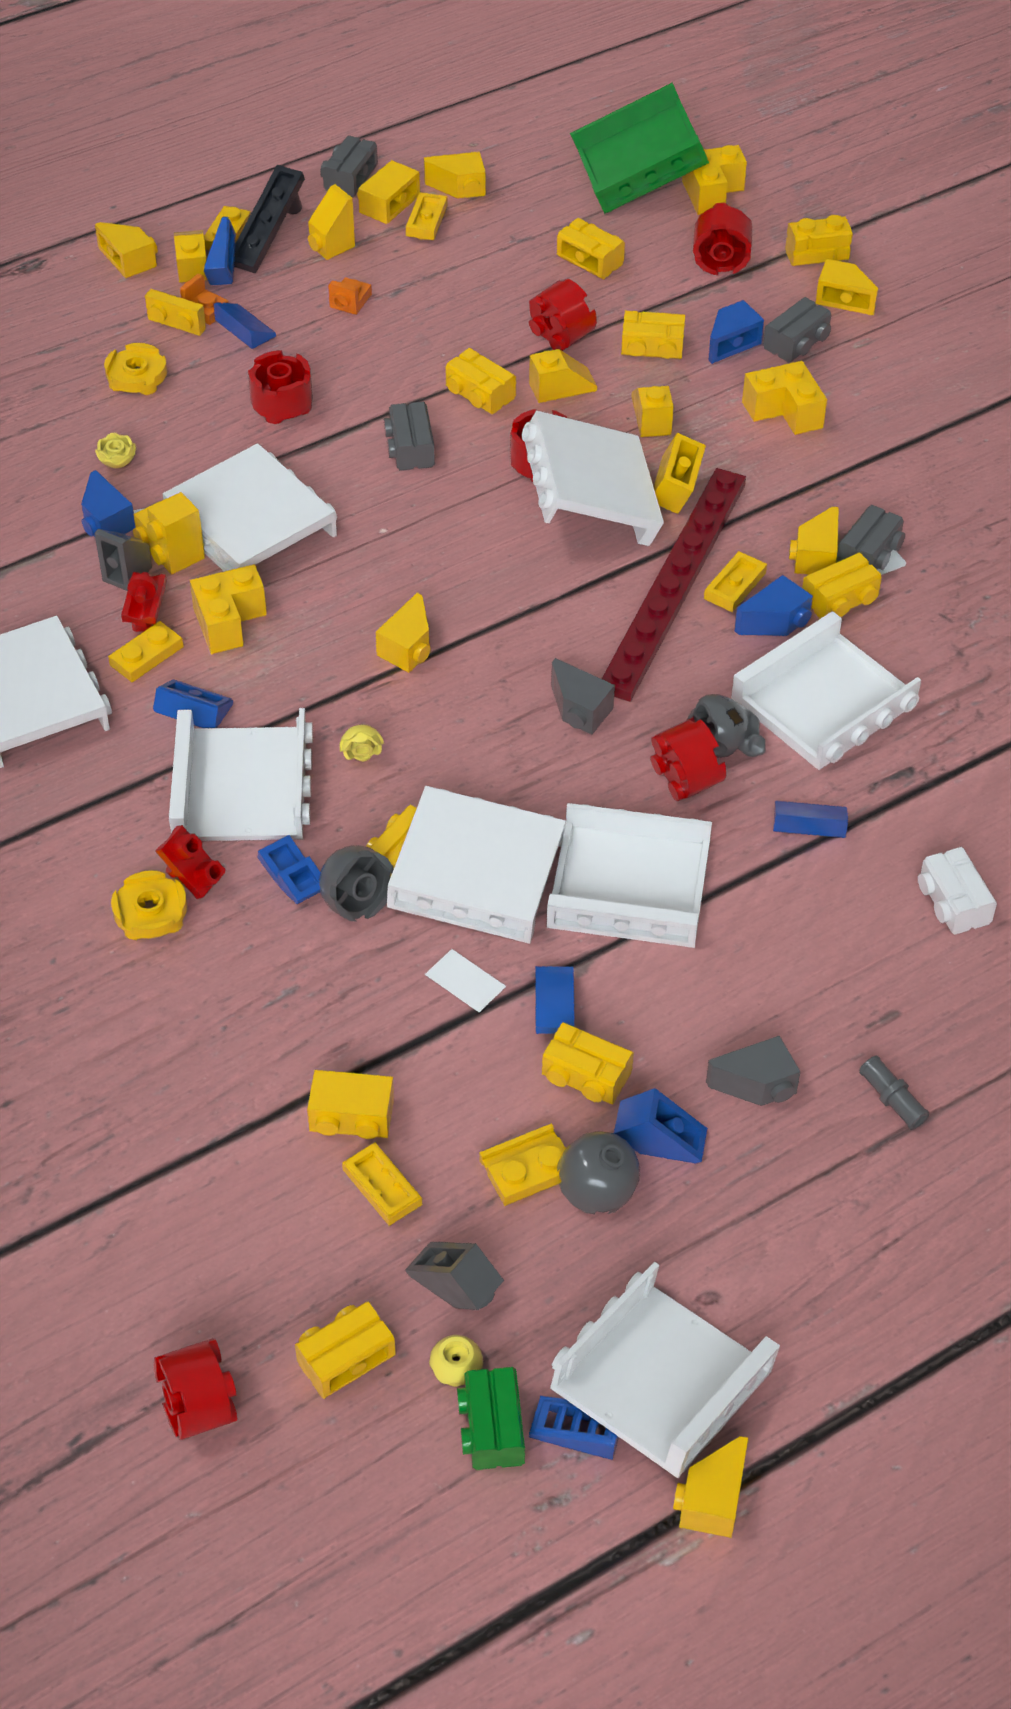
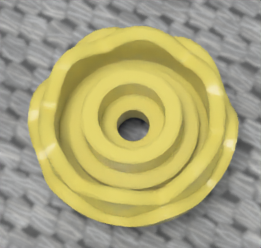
M110 433L98 441L95 452L97 458L104 465L110 468H122L134 458L136 446L128 435Z
M356 725L349 728L342 736L339 744L340 752L343 751L347 760L355 758L364 762L369 760L372 755H379L381 753V744H384L380 733L371 726Z
M450 1335L437 1342L433 1347L429 1364L436 1378L441 1383L458 1387L465 1385V1373L467 1371L482 1369L483 1356L478 1345L470 1338L462 1335ZM453 1357H459L460 1360L454 1361Z

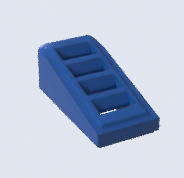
M222 217L204 266V273L210 285H227L233 282L236 233L228 217Z
M540 1396L529 1432V1438L610 1460L614 1458L619 1437L607 1428L604 1435L596 1434L598 1424L600 1423L566 1399ZM549 1411L557 1413L553 1428L544 1427ZM565 1416L573 1417L570 1430H562ZM582 1420L590 1422L587 1433L579 1432Z

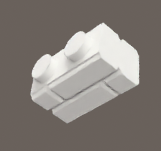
M959 847L946 851L945 854L931 855L923 860L921 874L918 875L920 890L924 895H930L934 902V911L937 919L941 923L946 922L951 933L955 935L969 931L972 927L976 929L989 925L992 922L997 903L964 848Z

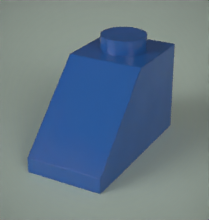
M744 300L718 310L710 336L708 361L711 364L762 344L764 319Z
M97 470L91 472L81 503L84 516L82 525L86 533L91 537H95L94 533L97 529L123 534L136 528L133 504Z
M782 575L737 607L734 631L739 635L787 636L798 627H804L810 620L813 595Z
M654 1088L620 1101L614 1134L625 1139L639 1154L696 1164L702 1162L708 1128Z

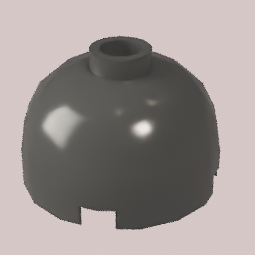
M361 845L346 846L336 850L327 858L319 877L321 896L332 911L349 921H356L355 919H359L363 915H365L366 919L375 916L387 903L390 873H393L394 868L388 858L369 847Z
M594 1131L583 1134L565 1149L557 1164V1171L560 1169L561 1183L559 1186L561 1192L573 1206L589 1214H595L596 1212L615 1213L631 1199L640 1181V1164L635 1150L625 1139L614 1133Z

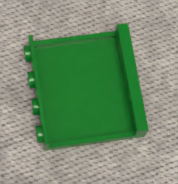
M673 82L570 133L604 214L709 163Z

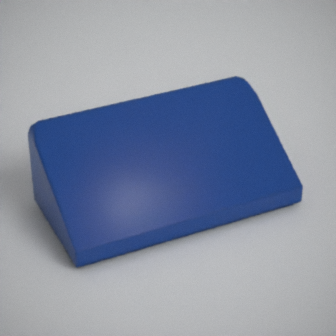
M214 303L215 320L251 349L276 337V333L241 305Z
M173 679L156 688L153 710L156 713L177 719L178 710H192L195 726L217 728L232 707L233 700L229 697Z
M775 801L774 832L846 838L848 827L847 807Z

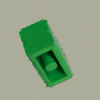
M514 1367L494 1368L492 1371L488 1369L467 1371L465 1373V1387L457 1388L459 1415L467 1414L468 1427L461 1428L463 1455L471 1454L472 1469L474 1468L475 1470L494 1469L497 1466L502 1468L522 1466L525 1464V1443L516 1369Z

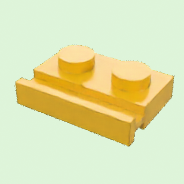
M551 1123L479 1152V1161L484 1165L492 1185L503 1205L506 1206L560 1184V1169L557 1171V1164L566 1148L560 1137H557Z

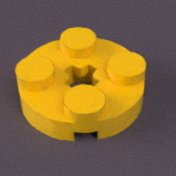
M131 343L125 345L126 350L117 353L115 349L108 354L104 362V368L109 387L113 391L140 392L143 395H150L156 392L157 385L161 384L167 375L166 358L164 355L161 356L159 354V349L155 346L145 343Z
M142 871L127 877L123 881L124 886L118 892L114 891L111 898L113 917L127 938L132 940L156 938L168 933L178 932L182 928L183 918L187 913V899L184 887L177 879L174 882L172 879L166 878L165 873L160 871ZM152 900L153 904H156L153 908H142L145 906V901Z

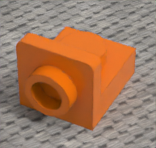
M201 274L195 275L180 288L181 298L203 305L205 323L208 325L216 321L214 303H229L227 299L205 289L204 276Z
M347 277L341 282L332 280L328 285L330 307L355 315L358 314L372 295L371 284Z

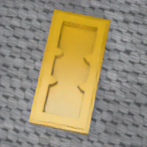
M376 1142L342 1162L343 1171L388 1226L422 1206V1197Z

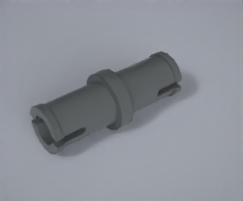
M879 1056L871 1057L861 1066L859 1073L880 1094V1101L885 1106L890 1105L904 1120L910 1130L916 1129L927 1120L929 1111L908 1091L909 1085L904 1079L898 1080L880 1060Z

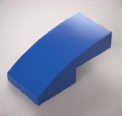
M290 835L258 850L257 858L277 885L296 904L320 893L319 877L321 872L310 856L307 858L303 856Z
M535 966L536 1034H555L562 1022L574 1027L573 967Z

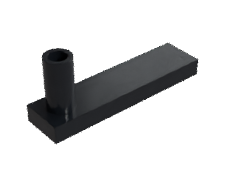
M276 165L235 243L234 267L256 274L287 213L294 215L302 210V203L298 192L305 180L303 172Z

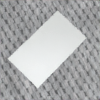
M453 949L425 973L430 979L478 1012L486 1007L506 987Z

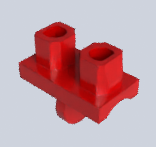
M148 572L132 573V577L128 582V591L121 617L122 622L132 623L133 631L144 632L156 624L167 583L166 574L151 576Z
M179 825L173 829L169 838L155 852L166 863V873L171 878L178 877L196 899H201L221 879L226 869L218 860L214 861L203 850V842L195 833L190 834L183 825Z

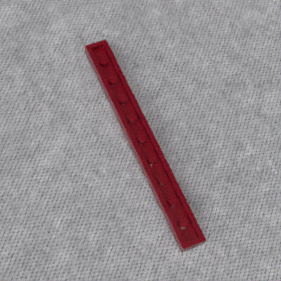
M716 468L602 677V680L615 685L614 697L629 702L632 701L746 484V476Z

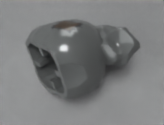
M719 694L705 695L699 699L696 707L687 718L694 717L695 722L701 719L710 729L719 745L713 749L716 758L728 757L737 749L749 757H757L766 752L765 739L759 735L760 721L758 717L729 697Z

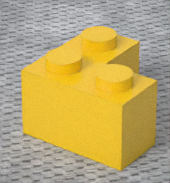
M739 145L704 149L709 163L682 176L683 185L697 215H701L716 203H726L727 193L744 190L747 161Z
M803 361L745 373L742 403L754 422L783 415L794 435L824 427L827 398Z
M182 492L134 513L136 527L133 529L134 537L149 544V550L156 564L163 565L171 575L205 559L199 510Z
M255 564L190 580L193 609L210 653L214 654L244 646L241 622L267 615L264 586Z

